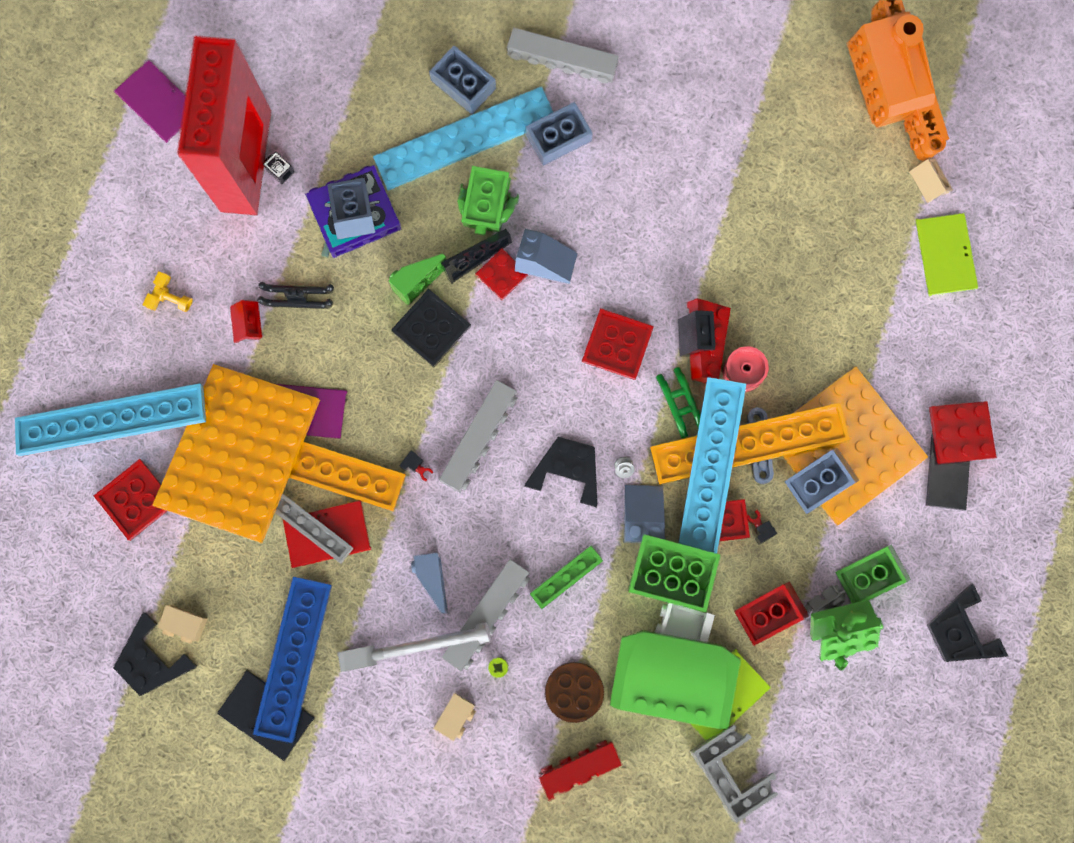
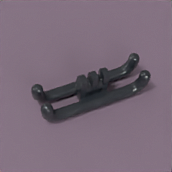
M260 282L258 285L263 291L284 293L287 300H272L260 296L257 301L263 306L328 309L333 306L331 299L326 301H307V294L332 293L334 286L331 284L327 285V287L270 285Z

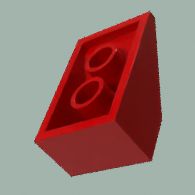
M790 581L734 611L753 646L809 617Z

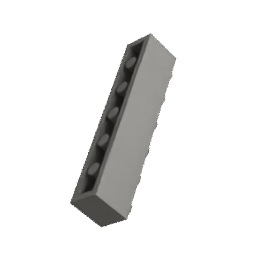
M513 28L507 46V55L512 59H524L534 65L539 63L549 69H561L567 74H580L581 77L586 79L590 77L595 78L601 83L613 82L619 59L618 55Z
M498 380L495 381L439 479L441 483L461 493L462 489L466 490L471 482L469 480L471 473L475 474L480 466V463H478L481 456L485 457L490 447L487 445L490 440H495L499 433V430H497L499 424H504L509 415L506 413L509 407L513 408L518 400L516 390Z
M510 559L460 632L475 629L476 624L487 622L490 635H492L497 628L494 626L498 619L502 620L508 612L505 608L509 602L513 604L519 596L516 592L520 586L524 588L529 582V572ZM477 640L449 646L441 658L459 671H462L464 668L468 670L474 661L471 657L475 652L479 654L485 643L480 644Z

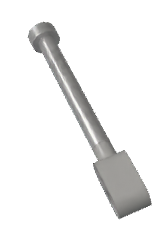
M484 622L476 624L475 629L378 649H375L374 645L338 652L340 671L345 672L375 666L379 660L477 640L480 644L488 643L491 641L488 623Z

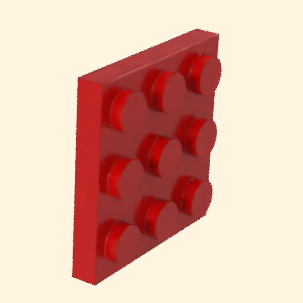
M600 308L582 362L636 380L654 326Z
M988 401L929 407L937 464L997 458Z
M142 459L137 460L93 495L129 541L167 512L153 506L161 483Z

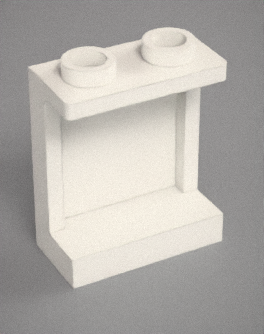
M667 602L666 605L662 606L660 616L663 619L661 624H657L655 633L708 642L715 615Z

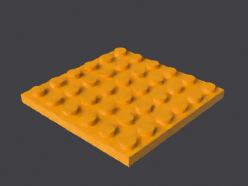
M856 366L794 412L797 413L840 403L850 440L783 456L797 474L831 450L838 448L859 481L821 505L836 526L928 458L919 444Z

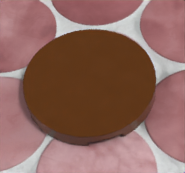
M579 662L565 663L557 667L550 674L546 682L545 699L552 713L563 721L570 723L584 722L593 717L603 703V682L598 673L590 666Z

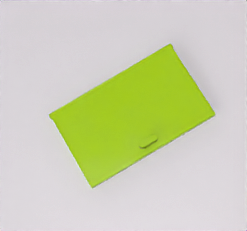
M965 213L916 219L928 295L978 289Z
M737 649L731 652L738 656L741 662L729 727L771 688L738 653ZM691 724L705 740L725 730Z

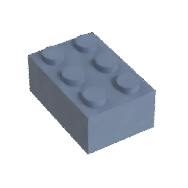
M453 46L429 71L431 81L470 114H473L496 90V80L456 46Z
M573 102L527 125L526 137L544 166L591 142L592 131L578 106Z

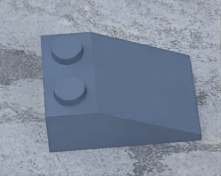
M365 178L327 184L337 239L375 233Z
M525 229L516 257L515 271L570 284L578 253L542 232Z
M835 448L786 480L785 483L805 513L808 514L858 482L859 479L838 448Z
M625 485L624 543H641L643 534L665 540L663 486Z
M431 553L414 556V561H411L412 572L416 574L440 612L443 614L448 613L440 554Z

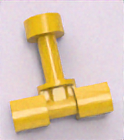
M158 271L153 281L155 287L151 294L147 293L142 305L155 311L160 301L168 300L178 304V309L188 312L193 299L185 295L180 298L169 293L167 286L171 277Z

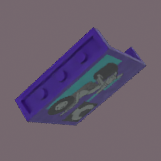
M374 165L371 167L365 166L354 174H346L337 181H329L323 187L312 188L305 194L333 258L402 230ZM365 178L375 233L337 239L327 184Z

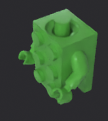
M472 166L468 188H463V184H461L457 199L459 211L462 215L461 222L464 227L474 228L475 234L482 236L486 235V231L495 233L501 231L502 223L507 222L519 201V194L513 198L511 197V192L508 193L511 181L509 172Z
M869 599L811 614L810 637L812 641L821 639L820 661L835 659V666L843 671L848 665V661L844 658H848V656L854 655L856 652L871 651L878 647L880 630L883 629V623L880 617L877 618Z

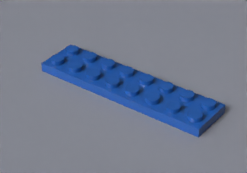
M297 577L292 578L253 735L289 743L294 742L332 585Z

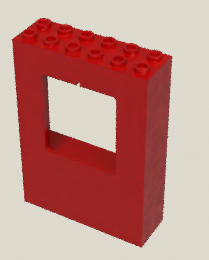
M194 36L177 154L220 212L258 216L264 171L263 163L266 156L272 111L236 39Z

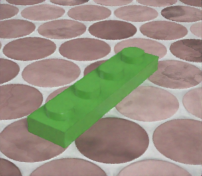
M590 546L531 592L530 595L538 606L543 609L603 562V560L594 548Z

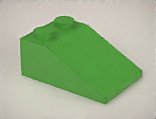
M440 254L404 266L399 271L395 270L388 280L392 291L409 306L444 271L441 262L446 260L445 255Z
M892 544L835 572L852 603L871 600L911 580Z

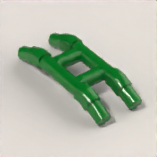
M676 367L673 371L681 388L671 392L662 374L657 375L656 379L669 405L681 438H686L688 433L681 416L692 412L699 428L701 412L685 375L680 367ZM685 395L689 405L678 409L674 399Z

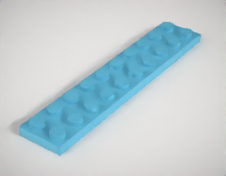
M541 86L373 156L387 190H391L526 133L527 125L553 113V110Z
M707 378L679 544L713 553L718 551L746 390L745 383Z
M201 383L16 417V455H29L206 422L203 385Z

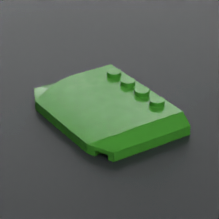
M644 630L628 636L624 635L621 638L610 706L628 712L717 729H728L741 659L719 644Z

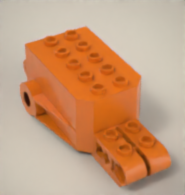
M879 0L872 8L871 23L862 25L847 43L871 122L878 128L905 120L904 127L910 136L911 149L914 150L919 160L926 161L946 147V141L949 140V136L935 95L922 38L924 31L923 23L917 16L911 15L910 11H905L902 0Z

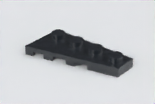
M504 229L441 262L449 282L453 284L495 255L501 248L504 249L511 244L510 233Z

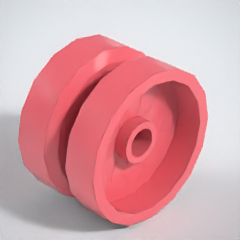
M750 346L740 347L734 350L724 363L723 378L727 381L745 383V392H751L758 388L767 377L769 370L768 360L757 348Z

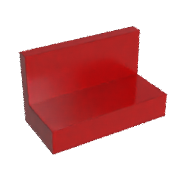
M241 300L230 306L234 343L244 339H261L262 330L258 302Z

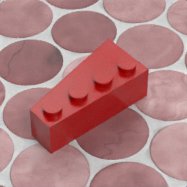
M696 298L687 302L689 314L694 311H714L716 350L700 351L690 355L691 380L706 383L708 377L715 379L720 377L731 308Z
M607 739L596 744L597 748L592 750L585 748L577 752L579 755L571 759L568 756L559 760L560 764L553 767L550 764L541 768L542 772L538 774L539 780L548 801L554 799V794L557 792L564 794L571 791L575 784L583 785L592 780V777L595 775L599 777L622 766L613 742H607Z

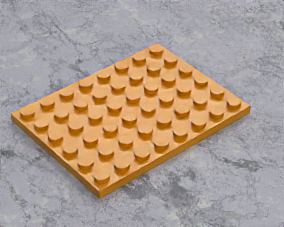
M213 364L203 386L206 422L186 426L153 506L263 543L320 400L319 398Z

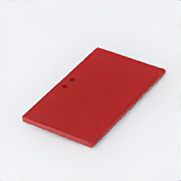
M361 500L309 512L311 516L354 548L349 555L371 550ZM283 519L291 568L334 559Z

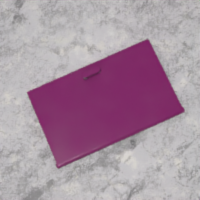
M147 60L117 87L114 92L163 141L168 143L181 129L185 95L150 60Z
M276 384L319 398V405L306 436L341 439L347 390Z

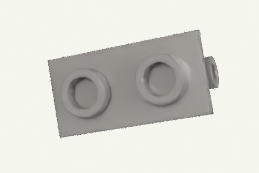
M832 585L822 592L824 600L817 595L807 602L805 608L809 613L811 611L816 613L831 609L832 607H839L845 601V591H842L838 585Z

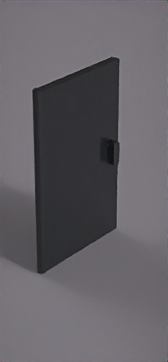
M246 670L217 714L278 758L285 761L315 717L304 709L301 710L293 743L253 735L266 683Z

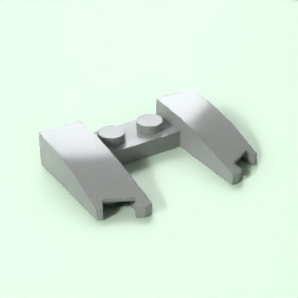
M732 725L692 749L690 753L700 769L705 773L732 821L738 823L772 800L778 793L772 792L770 780L776 779L773 772L742 791L739 790L721 758L752 737L748 733L742 736L734 731L736 726Z

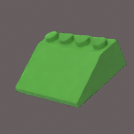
M643 534L628 592L706 613L721 554Z

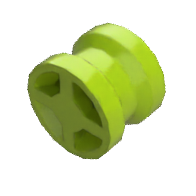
M503 658L493 659L488 666L489 673L495 678L503 677L508 671V663Z

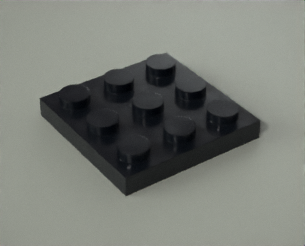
M428 289L391 329V332L434 368L468 331L471 324Z

